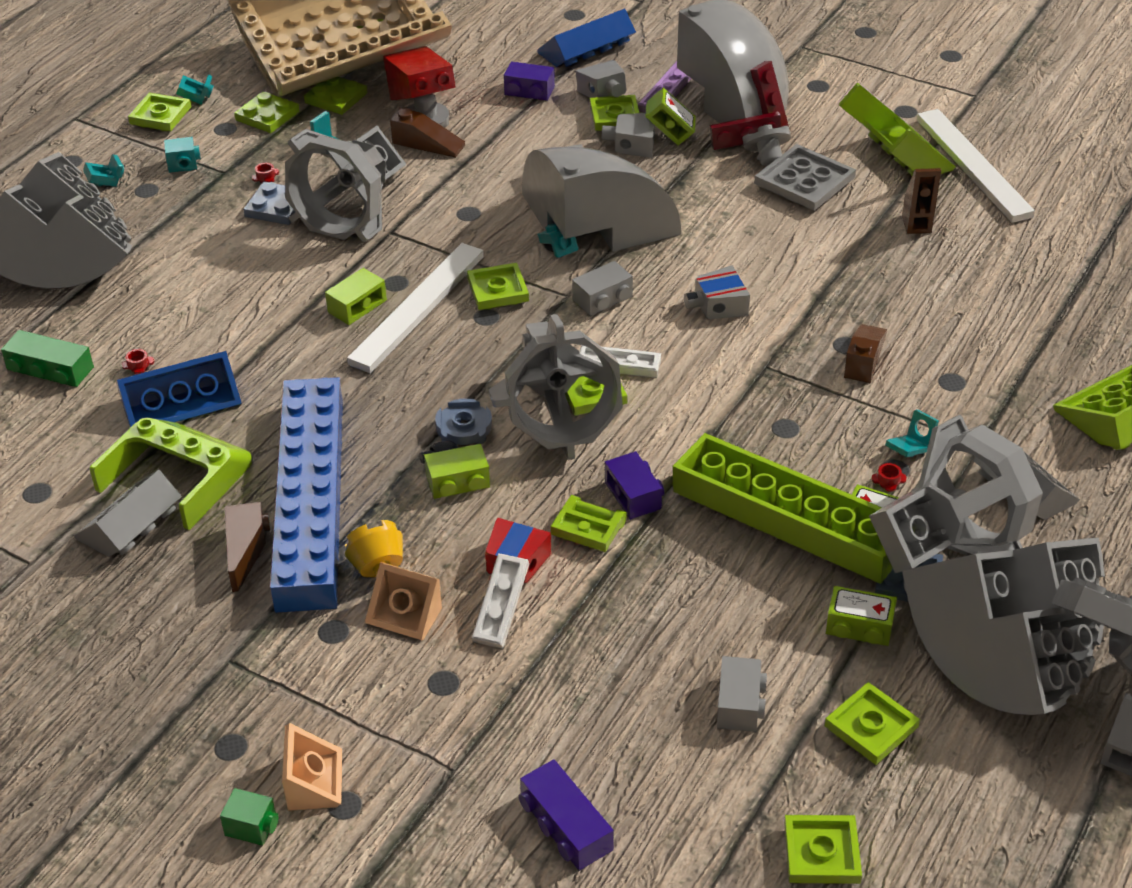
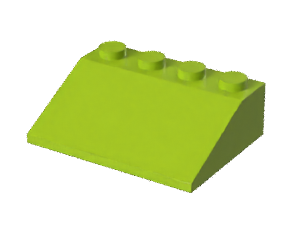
M1132 365L1054 404V410L1097 443L1113 447L1115 450L1128 448L1132 443Z

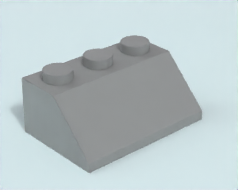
M1025 453L1043 492L1037 512L1038 517L1046 520L1079 502L1080 499ZM977 457L974 458L973 461L981 467L978 472L988 481L997 478L996 474L987 464Z
M157 470L130 487L77 532L74 537L81 543L107 557L117 552L123 555L135 545L133 539L140 534L143 537L156 527L153 521L159 516L164 519L176 509L174 503L182 496L164 474Z

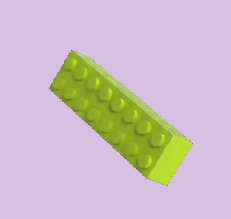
M706 433L672 466L673 492L880 584L893 569L869 515L882 508L878 505Z

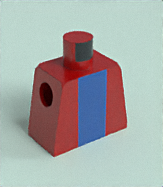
M497 517L485 552L486 571L492 575L498 553L528 559L529 567L524 583H527L551 554V532Z

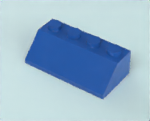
M624 8L555 35L541 46L537 52L555 67L564 64L566 67L577 63L579 58L587 60L595 56V52L599 50L601 53L612 49L614 44L622 46L630 41L629 37L635 34L636 31Z
M226 351L116 381L130 428L143 418L178 422L242 404Z

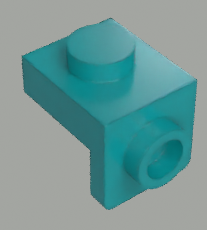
M208 74L205 84L183 75L176 94L202 105L204 98H210L214 87V85L210 84L212 76Z
M112 154L108 166L85 162L83 172L88 182L93 183L95 186L108 185L117 187L119 178H122L124 174V166L119 157Z
M555 223L547 225L545 227L546 231L537 234L540 243L552 245L554 255L557 258L579 249L576 238L565 239Z

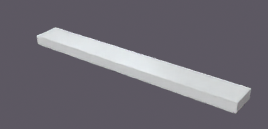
M939 109L918 113L917 121L1011 223L1034 218L1035 210Z
M461 243L347 357L348 365L371 373L467 275V271L472 270L484 257L483 250Z

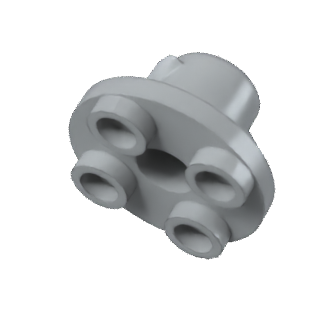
M433 93L413 98L414 104L407 107L412 111L423 113L444 128L449 125V111L443 104L436 102V96Z
M764 125L758 128V132L743 136L742 140L744 148L748 151H758L757 160H760L763 166H768L783 155L780 145L788 142L791 135L788 126L772 128V125Z

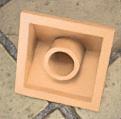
M380 562L365 623L424 640L442 609L439 579Z
M291 723L285 726L282 775L288 811L336 808L341 805L342 748Z

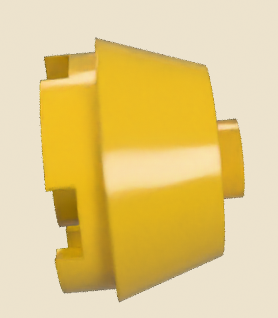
M381 520L382 526L368 529L365 524L347 535L348 544H344L346 548L345 557L362 576L377 577L380 562L396 567L402 563L403 534L397 530L394 522Z

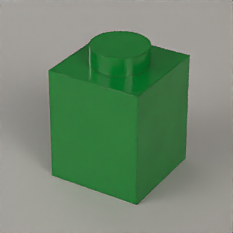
M234 788L220 814V819L225 836L263 846L269 833H274L279 816L275 811L272 797Z

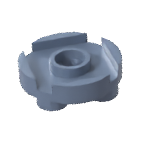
M473 399L453 400L448 403V407L443 411L440 408L435 416L436 431L441 440H449L456 445L483 444L487 439L486 436L492 429L491 411L487 407L486 409L481 407L480 402ZM461 420H467V423H461Z

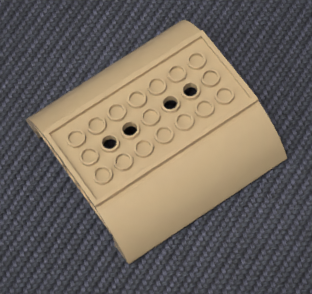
M227 0L244 43L273 95L276 94L278 97L384 60V55L426 46L449 37L452 28L443 11L433 14L424 0Z

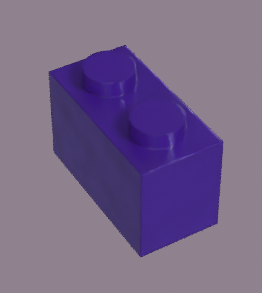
M511 61L504 74V95L548 101L555 87L554 67Z
M636 451L605 461V484L622 509L627 512L630 520L662 509L663 484L659 479H655L648 462L643 461Z

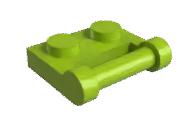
M571 495L552 523L551 535L606 552L619 529L624 527L627 512L619 509L615 512L583 502L580 497Z

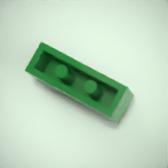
M18 330L1 348L7 370L73 387H78L94 368L88 346L23 330Z

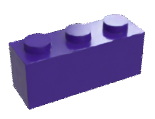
M555 759L520 778L521 793L518 795L523 809L527 813L532 812L543 834L554 839L563 859L567 862L571 861L578 871L614 850V830Z

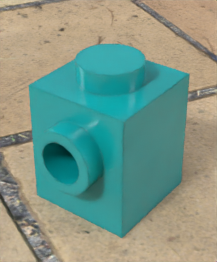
M193 137L164 140L169 173L197 170V160H201L199 145L194 146Z

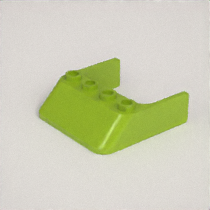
M856 83L839 103L842 109L870 131L867 134L876 143L883 142L880 147L889 155L893 154L895 161L904 168L907 165L909 167L907 172L913 175L915 169L941 168V174H944L956 168L953 163L859 83Z
M143 418L128 429L89 469L95 491L102 493L150 445L205 467L208 470L207 475L179 503L183 527L190 530L250 468L252 456L245 449L179 423Z

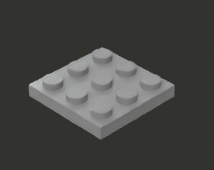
M796 144L781 155L780 158H777L756 174L754 184L815 211L855 178L856 169Z

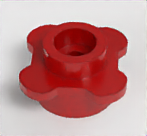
M260 163L255 167V175H252V180L254 182L259 181L260 183L274 182V177L279 174V170L274 168L271 163Z
M133 349L126 354V361L121 363L123 369H129L134 374H141L146 371L149 365L154 364V358L152 356L148 357L147 352L143 349Z
M893 463L882 464L878 469V473L873 474L871 477L873 483L880 484L888 492L896 491L897 486L900 483H905L907 479L906 475L902 473L901 468Z

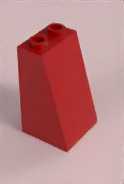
M427 46L383 56L391 100L410 99L456 88L452 64Z

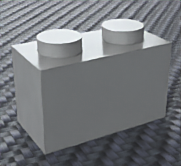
M615 261L572 279V300L590 316L633 297V276Z
M722 656L717 728L756 732L758 718L764 719L766 699L759 698V692L766 693L767 673H761V659Z

